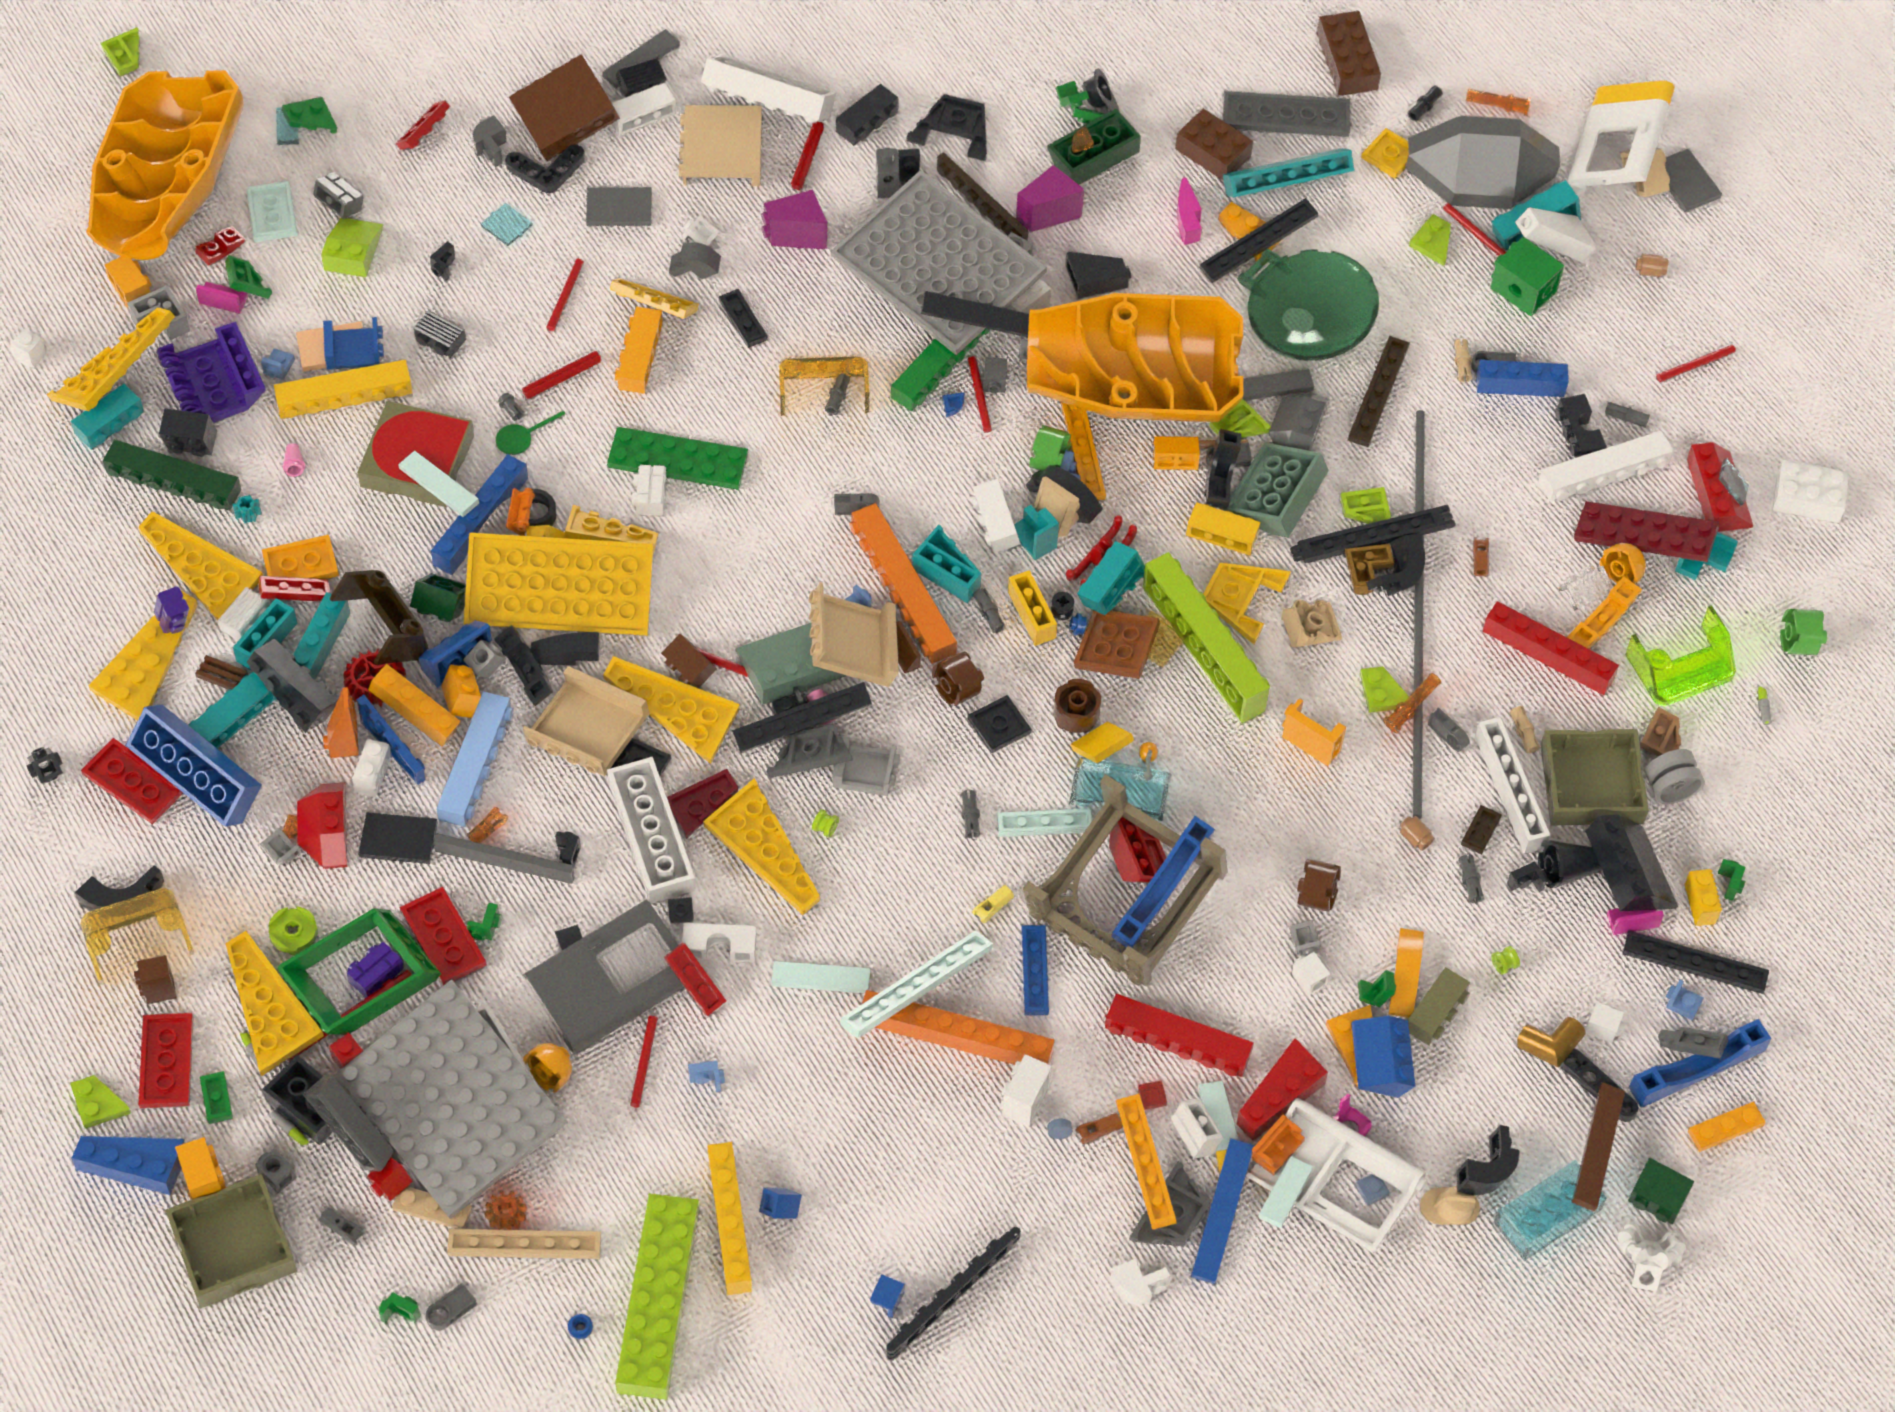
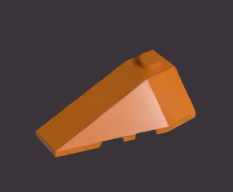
M348 687L342 689L327 725V735L323 736L324 749H329L330 758L359 756L357 713Z

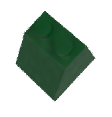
M431 573L415 582L410 607L417 609V612L420 614H433L438 616V619L441 621L451 622L460 617L465 607L466 584Z
M1649 1157L1628 1201L1637 1209L1646 1210L1655 1215L1658 1220L1673 1225L1695 1181Z

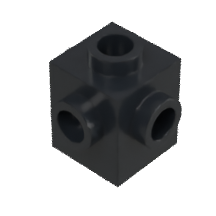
M44 747L37 748L31 752V756L27 757L30 763L26 765L30 776L32 778L36 777L40 783L51 782L58 778V775L63 774L60 765L63 763L58 752L53 753L49 747L46 749ZM47 761L45 766H39L40 763Z

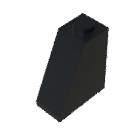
M1066 252L1065 266L1078 299L1128 288L1131 271L1129 266H1125L1123 258Z

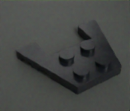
M944 94L929 110V114L917 123L913 131L907 134L906 142L925 146L930 131L935 130L971 139L967 157L986 162L985 104Z

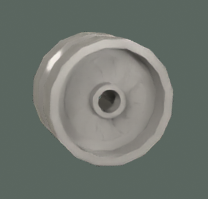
M1687 749L1669 751L1658 756L1646 766L1644 772L1650 785L1653 786L1652 790L1658 803L1674 804L1682 802L1697 794L1704 787L1705 780L1700 769L1696 768L1697 762L1692 751Z

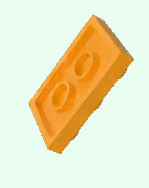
M329 534L261 549L268 576L329 579L339 576Z

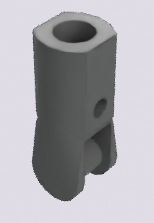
M327 1207L320 1215L319 1221L354 1246L357 1244L356 1240L358 1237L365 1234V1231L359 1225L346 1219L330 1207ZM348 1227L352 1229L349 1234L345 1232Z

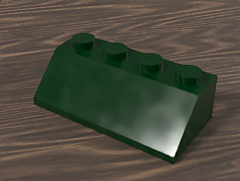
M1114 109L1048 144L1047 149L1054 166L1080 185L1139 153L1141 135L1117 109Z

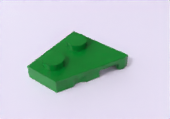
M323 97L282 105V112L289 127H304L317 131L318 127L330 129V133H337L338 127Z
M228 255L225 265L230 288L238 292L243 291L269 299L272 290L263 287L261 284L263 279L254 270L251 263L247 260Z

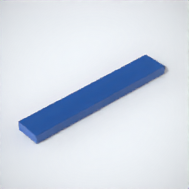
M1230 1138L1191 1274L1192 1278L1212 1284L1216 1283L1251 1159L1252 1149L1254 1148L1252 1144Z

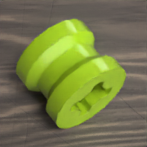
M821 809L813 821L812 830L815 832L821 831L824 836L830 838L838 826L839 817L836 815L831 816L826 810Z
M1510 945L1505 947L1502 952L1497 951L1491 954L1492 963L1496 971L1501 975L1508 973V970L1511 968L1516 969L1520 967L1519 956Z

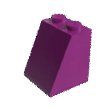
M1053 165L1017 193L1016 219L1030 232L1079 219L1082 217L1084 189Z
M813 189L764 203V212L761 213L764 226L761 229L764 238H768L771 246L827 249V220Z

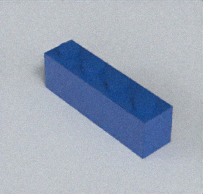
M1480 360L1476 373L1477 393L1565 397L1569 383L1568 364Z

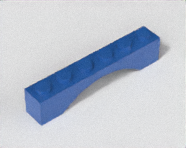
M509 454L506 455L475 494L479 499V504L464 517L459 515L432 548L433 566L450 575L455 573L467 556L469 533H478L495 509L505 500L512 497L513 489L520 490L528 480L526 463Z
M1194 816L1154 877L1112 932L1113 939L1126 948L1127 946L1135 947L1200 855L1201 842L1205 837L1210 840L1214 835L1215 829L1197 816Z
M1759 1019L1737 1028L1727 1036L1728 1043L1721 1058L1695 1054L1671 1064L1651 1067L1633 1076L1629 1090L1639 1106L1643 1108L1765 1052L1772 1038Z

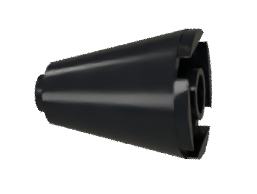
M1550 840L1542 843L1541 846H1544L1543 852L1538 853V867L1545 871L1548 882L1546 886L1549 888H1557L1602 871L1593 848L1590 846Z

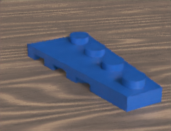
M365 695L356 699L361 724L377 741L390 745V752L394 760L417 785L426 780L424 774L425 766L422 761L412 755L408 746L399 739Z

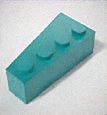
M1564 180L1560 183H1555L1543 193L1534 195L1525 203L1516 205L1509 212L1498 215L1491 221L1493 234L1507 251L1513 242H1518L1524 236L1515 222L1529 207L1578 216L1581 221L1579 197L1569 183Z

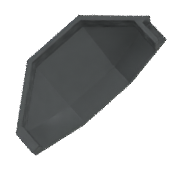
M1460 115L1409 137V156L1405 168L1452 206L1511 209L1556 177L1560 167V151L1556 144L1520 119Z

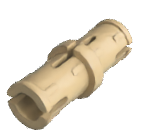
M1462 338L1463 345L1461 346L1460 339L1454 341L1456 352L1454 361L1458 367V379L1460 382H1464V376H1466V382H1469L1473 377L1470 366L1472 357L1469 355L1468 340Z
M1518 706L1513 708L1510 714L1517 728L1516 733L1522 739L1526 753L1530 754L1538 751L1540 745L1534 734L1535 728L1529 722L1524 707Z

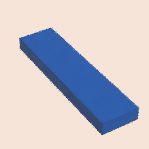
M1022 925L1024 1015H1049L1046 925Z

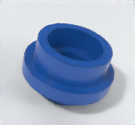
M1081 613L1071 617L1069 630H1072V635L1084 634L1087 617L1082 616Z
M585 1314L574 1315L568 1322V1332L575 1339H585L593 1331V1322ZM580 1324L585 1326L581 1331L576 1329Z

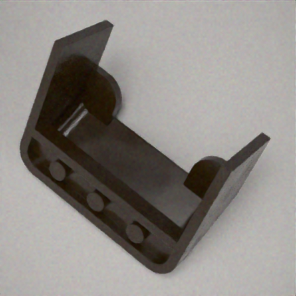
M379 570L344 573L330 600L333 602L368 599L393 634L389 635L376 656L374 663L377 665L418 661L419 657L429 649L423 628L389 582L386 575Z

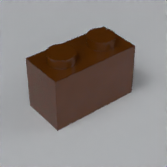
M681 633L661 652L666 658L664 663L672 671L677 669L681 673L679 678L685 684H693L697 688H700L717 670Z
M166 955L137 961L138 970L134 971L136 985H138L140 996H145L147 1004L177 998L173 974Z

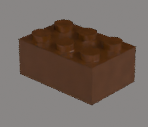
M1203 108L1177 133L1175 149L1224 181L1223 174L1237 171L1251 158L1253 140Z

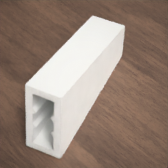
M1529 207L1515 222L1526 239L1580 262H1585L1597 249L1596 244L1578 216Z

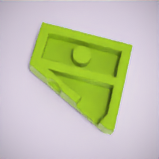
M137 27L100 43L102 50L119 76L139 68L140 34Z
M1432 214L1410 240L1409 246L1444 266L1447 258L1451 224Z
M1243 399L1220 422H1210L1209 427L1217 435L1220 429L1241 433L1242 438L1267 434L1271 428Z
M1384 487L1340 493L1342 511L1346 518L1366 524L1391 518Z
M1383 666L1360 670L1368 713L1412 708L1413 700Z
M95 1075L70 1083L84 1129L131 1114L129 1106Z

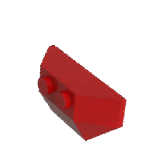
M345 782L321 784L297 801L298 846L318 862L323 869L347 867Z
M1121 817L1110 833L1109 848L1122 880L1126 882L1149 883L1166 859L1160 841Z

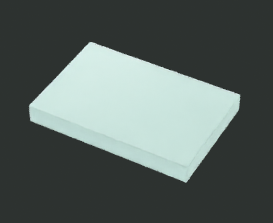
M289 181L246 187L254 242L298 236Z

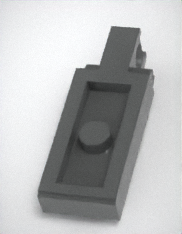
M1680 1027L1679 1030L1675 1031L1661 1029L1658 1035L1660 1046L1673 1051L1721 1058L1728 1043L1726 1034Z

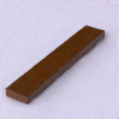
M1603 1082L1599 1086L1571 1202L1594 1212L1598 1208L1625 1091Z

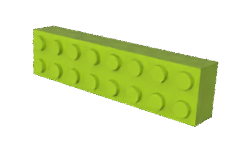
M1169 552L1145 564L1143 590L1241 723L1265 712L1270 689L1269 682L1258 673L1255 663L1244 654L1241 644L1236 643L1232 638L1229 628L1226 625L1223 626L1217 612L1207 604L1204 594L1198 592L1194 587L1192 578L1183 572L1180 562L1173 558Z
M652 1193L648 1195L615 1380L617 1394L668 1400L700 1212L699 1199Z

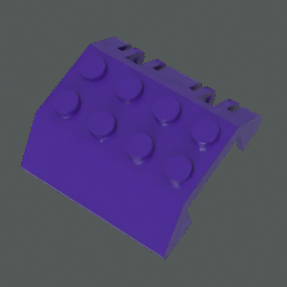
M236 321L215 328L216 340L175 353L173 343L157 349L156 353L161 361V365L167 368L165 374L177 401H181L180 409L182 411L208 414L212 422H216L248 411L266 391Z

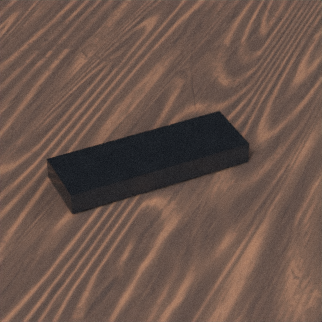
M739 289L719 296V302L747 348L767 341L765 331Z

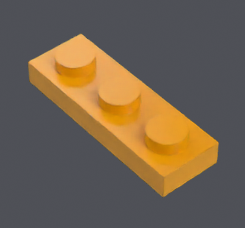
M1751 1102L1689 1127L1688 1133L1698 1151L1701 1152L1761 1128L1765 1125L1766 1121L1756 1104Z

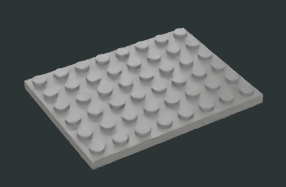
M922 170L830 251L831 257L955 355L963 350L985 328L921 314L925 291L1007 309L1047 272L1045 265Z
M452 979L336 1073L348 1091L360 1102L363 1110L374 1119L378 1129L390 1139L389 1143L450 1219L568 1123Z

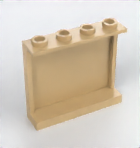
M685 105V114H681V127H684V130H680V143H684V147L679 148V159L683 160V164H679V177H683V186H687V177L752 178V186H760L762 106Z
M820 582L816 589L811 591L808 599L809 603H811L809 620L811 621L810 638H812L810 655H812L813 666L889 687L899 674L895 604L886 602L883 608L878 610L824 594L823 583Z
M568 666L563 672L565 683L532 728L523 727L526 741L533 747L545 749L553 756L558 755L565 758L573 765H581L593 774L598 773L605 776L607 770L612 767L650 714L647 702L638 696Z

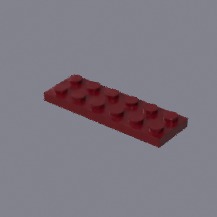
M1585 501L1574 534V541L1609 547L1619 543L1634 545L1641 552L1708 562L1719 529V522Z

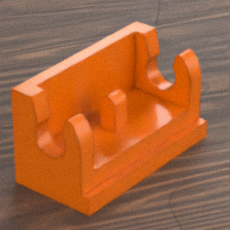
M1283 1114L1252 1149V1160L1272 1175H1275L1305 1141V1137L1300 1134L1302 1129Z

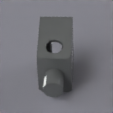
M886 147L876 150L878 198H890L899 190L898 149ZM891 176V182H885L884 177Z

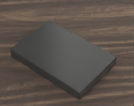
M1689 148L1666 157L1665 168L1670 177L1669 192L1684 212L1721 198V191Z
M587 187L586 226H651L652 187Z

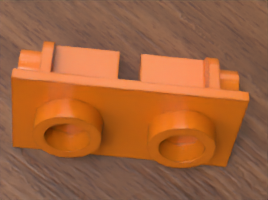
M514 488L512 492L506 528L520 536H525L526 529L530 525V507L535 498L533 489L525 488L524 491L520 492Z

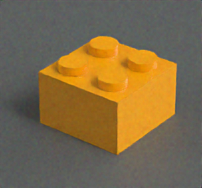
M204 1137L175 1147L192 1200L215 1194L226 1188L213 1145L207 1146Z

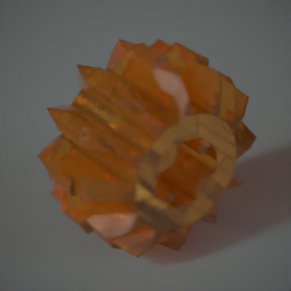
M501 1190L499 1197L492 1194V1202H486L485 1207L488 1211L484 1213L485 1219L489 1220V1226L491 1228L497 1226V1230H503L504 1228L512 1230L513 1226L520 1229V1221H526L527 1219L525 1214L527 1205L523 1203V1197L521 1195L515 1197L513 1190L508 1195H505V1192ZM504 1210H508L509 1213L503 1214V1213H504L503 1211H504Z

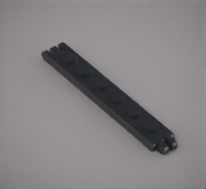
M1444 505L1298 541V545L1292 546L1290 551L1291 554H1294L1292 557L1295 562L1303 560L1304 563H1310L1345 554V549L1384 545L1405 535L1418 533L1426 535L1455 527L1456 523L1453 520L1449 506Z
M1013 1227L998 1240L996 1238L993 1239L981 1256L976 1255L969 1262L968 1268L963 1273L958 1272L951 1279V1284L945 1290L941 1288L933 1296V1301L927 1307L923 1305L915 1313V1318L910 1323L905 1322L897 1330V1335L886 1345V1359L889 1361L895 1360L999 1262L1020 1240V1228Z

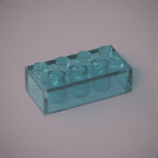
M1576 1160L1497 1211L1493 1223L1524 1261L1602 1210L1607 1199L1603 1192H1601L1598 1208L1595 1212L1571 1203L1580 1164Z

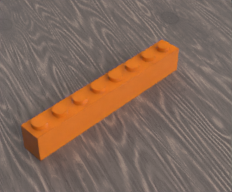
M874 503L852 512L851 522L849 523L853 535L859 537V543L863 552H867L870 556V564L874 570H878L882 585L884 587L887 586L889 589L891 601L900 608V616L904 622H908L913 639H918L923 656L928 657L931 664L955 655L957 652L955 637L877 504Z
M866 990L862 1004L879 993ZM912 1002L874 1027L1013 1065L1017 1061L1021 1062L1025 1054L1050 1065L1055 1039Z

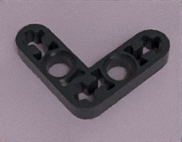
M571 145L548 168L543 167L519 152H511L505 157L506 169L510 173L540 191L550 194L557 191L584 163L585 151L579 145ZM560 166H565L568 168L564 172H559L556 170ZM529 170L537 171V174L533 176L527 175L526 173Z

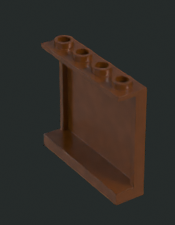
M582 54L572 58L569 62L553 69L550 73L540 79H536L533 83L509 96L546 161L561 154L567 147L578 144L620 119Z

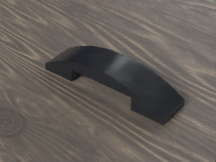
M513 625L494 638L495 642L502 648L501 652L509 659L525 686L523 689L534 706L553 693L552 686L543 668Z

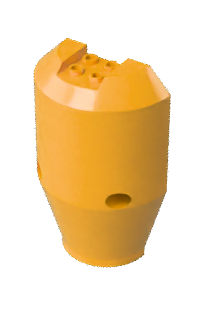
M226 70L206 71L204 77L173 78L168 71H148L123 88L92 166L89 225L86 233L99 246L116 255L131 257V259L149 260L160 257L165 253L173 238L209 198L214 189L244 105L243 96L238 85Z
M1113 293L1039 310L1030 309L1027 349V393L1045 396L1111 419L1220 422L1243 399V376H1238V364H1236V358L1240 354L1243 339V317L1222 297Z

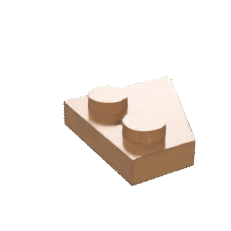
M1658 707L1643 735L1640 747L1657 757L1669 751L1679 749L1681 745L1679 717Z

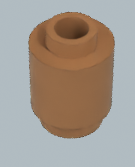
M1642 253L1641 258L1637 257L1635 270L1639 271V275L1666 276L1668 258H1663L1661 255Z
M1409 816L1400 824L1402 828L1400 834L1415 849L1419 848L1423 851L1435 839L1432 831L1417 816L1413 818Z

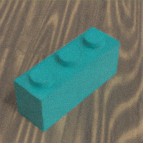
M123 383L99 400L96 407L90 411L82 412L71 420L74 434L92 450L97 445H101L108 437L119 432L129 422L137 419L144 412L141 399Z
M276 598L233 646L236 662L251 670L247 661L254 650L273 639L281 643L298 624L295 609Z

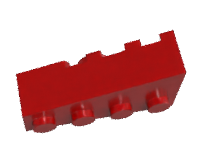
M1294 1038L1240 1109L1236 1124L1254 1141L1271 1128L1283 1114L1286 1116L1296 1098L1305 1101L1322 1088L1326 1083L1328 1071Z

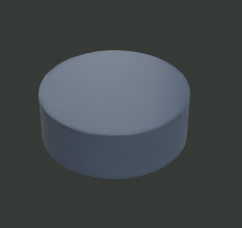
M1064 1118L1054 1119L1047 1125L1048 1135L1053 1139H1064L1073 1133L1071 1121Z

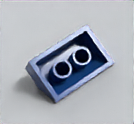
M476 620L464 625L457 633L451 637L444 638L439 645L426 650L419 657L421 670L437 688L440 687L450 664L469 667L464 658L480 640L492 641L490 626L487 623Z
M1381 1016L1351 1022L1358 1089L1399 1098L1415 1088L1408 1020L1393 1016Z

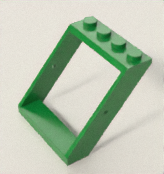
M378 908L371 909L283 962L277 968L283 975V980L296 992L297 998L303 1001L308 1008V1012L320 1023L321 1029L329 1035L351 1034L429 986L441 975L440 971L391 910ZM378 926L415 974L342 1018L306 972V969Z

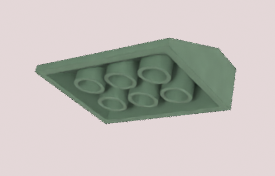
M1264 442L1232 494L1228 509L1224 508V511H1230L1242 517L1253 518L1255 521L1260 522V530L1268 534L1289 538L1329 471L1322 454Z
M811 623L735 648L762 705L793 695V687L798 686L799 691L802 692L847 676L813 666L812 655H810L812 638H810Z

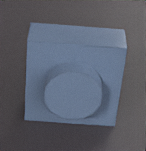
M1373 1174L1356 1181L1355 1186L1367 1206L1388 1197L1390 1194L1384 1181Z

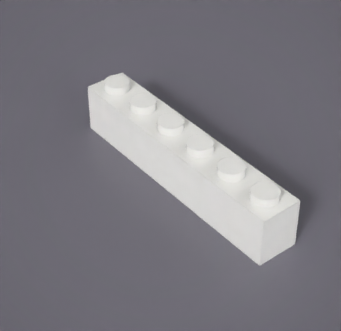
M1658 431L1541 469L1538 482L1549 502L1561 501L1577 493L1583 494L1596 487L1602 488L1611 482L1623 481L1636 474L1642 475L1649 470L1663 468L1670 463L1673 449L1663 432Z
M1498 717L1479 722L1475 739L1524 854L1543 850L1544 846H1541L1542 843L1549 841L1551 835L1502 719Z

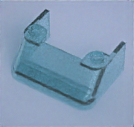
M1080 757L1075 767L1069 804L1074 805L1075 803L1079 806L1088 807L1090 803H1095V801L1104 803L1100 781L1106 774L1125 786L1128 803L1137 809H1141L1142 812L1153 819L1163 821L1172 774L1151 769L1153 778L1145 780L1143 775L1146 772V768L1105 760L1097 764L1085 757Z

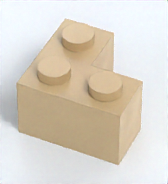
M1656 148L1646 181L1635 182L1637 195L1649 197L1670 190V177L1666 172V157L1662 149ZM1630 150L1620 152L1623 168L1626 165Z

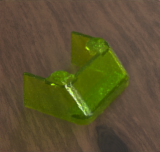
M1712 605L1708 606L1701 624L1710 646L1677 659L1671 660L1669 655L1661 649H1653L1646 652L1637 635H1631L1625 655L1656 704L1667 706L1728 683L1734 678L1736 665L1730 633Z

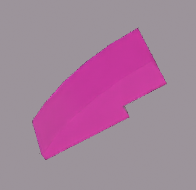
M1185 177L1182 178L1179 188L1177 224L1183 244L1188 245L1200 241L1202 209Z

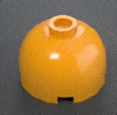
M1619 543L1604 550L1603 557L1600 558L1599 563L1601 572L1607 581L1611 578L1617 584L1623 577H1626L1636 585L1642 579L1646 570V561L1642 552L1632 544Z
M543 1043L531 1049L523 1057L525 1065L528 1063L529 1071L537 1084L546 1091L551 1088L553 1093H556L570 1079L572 1064L568 1051L563 1047L551 1043Z

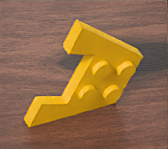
M1219 563L1203 594L1209 607L1213 608L1220 618L1255 645L1264 627V623L1245 616V613L1260 585L1282 593L1290 578L1291 571Z

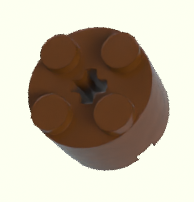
M966 651L957 653L935 664L932 668V678L936 677L938 681L935 687L947 704L951 705L954 703V706H957L981 693V682L984 681L983 672L975 667Z
M1071 679L1066 684L1060 685L1055 693L1053 710L1057 726L1060 729L1073 733L1090 732L1099 720L1101 694L1090 681L1084 679Z
M1306 859L1304 865L1305 878H1300L1297 892L1300 893L1297 904L1330 912L1333 909L1338 893L1337 880L1340 881L1341 866Z

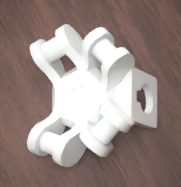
M1628 1223L1618 1234L1622 1253L1627 1257L1632 1256L1633 1262L1636 1263L1632 1286L1635 1288L1657 1291L1662 1270L1670 1267V1265L1679 1264L1682 1260V1254L1686 1250V1245L1680 1240V1236L1676 1231H1669L1659 1241H1650L1643 1238L1639 1227L1635 1223ZM1646 1270H1651V1274L1654 1277V1280L1650 1283H1644L1639 1279L1640 1275L1645 1273Z

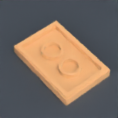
M362 321L336 325L333 328L336 331L363 329ZM324 328L296 332L303 372L327 368L324 357Z

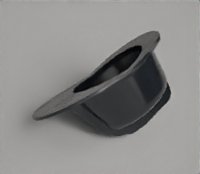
M1095 69L1094 76L1082 85L1083 90H1087L1089 99H1087L1088 103L1096 108L1107 107L1110 111L1117 109L1120 112L1105 74L1101 69Z

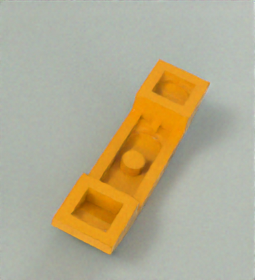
M1623 577L1610 590L1609 596L1584 622H1580L1567 638L1590 649L1619 621L1639 596L1642 589L1626 577Z
M1400 928L1394 972L1396 992L1390 998L1389 1015L1409 1018L1414 1012L1422 958L1423 931Z

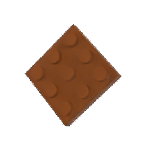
M1093 610L1073 663L1075 669L1140 679L1160 626L1159 618L1109 611L1106 615H1103Z

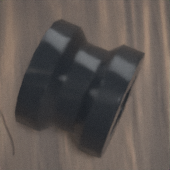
M1068 592L1056 593L1052 598L1051 613L1057 620H1067L1074 612V598Z

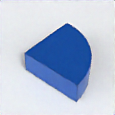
M964 392L942 395L946 417L953 416L962 409L964 405Z

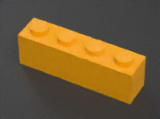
M636 306L634 315H630V332H626L624 338V345L626 347L625 350L620 352L619 362L621 366L620 368L617 367L615 371V380L618 381L619 390L645 394L663 325L662 310Z
M388 664L374 677L368 689L441 747L457 731L461 722Z

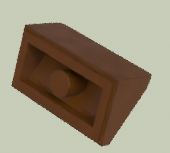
M899 620L896 622L898 664L904 673H908L920 668L921 655Z

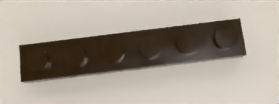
M944 152L937 156L936 169L940 176L945 177L954 189L959 190L968 202L973 203L982 215L987 216L997 229H1001L1007 236L1012 232L1028 241V230Z
M1389 336L1347 441L1369 448L1409 349L1410 342Z

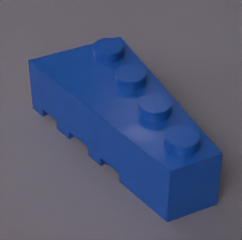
M80 1136L71 1159L77 1171L171 1195L182 1169L175 1147L185 1144V1140L172 1138Z

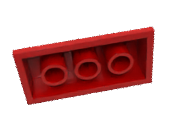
M1714 442L1692 444L1687 457V463L1705 520L1718 521V532L1753 528V522L1730 451Z

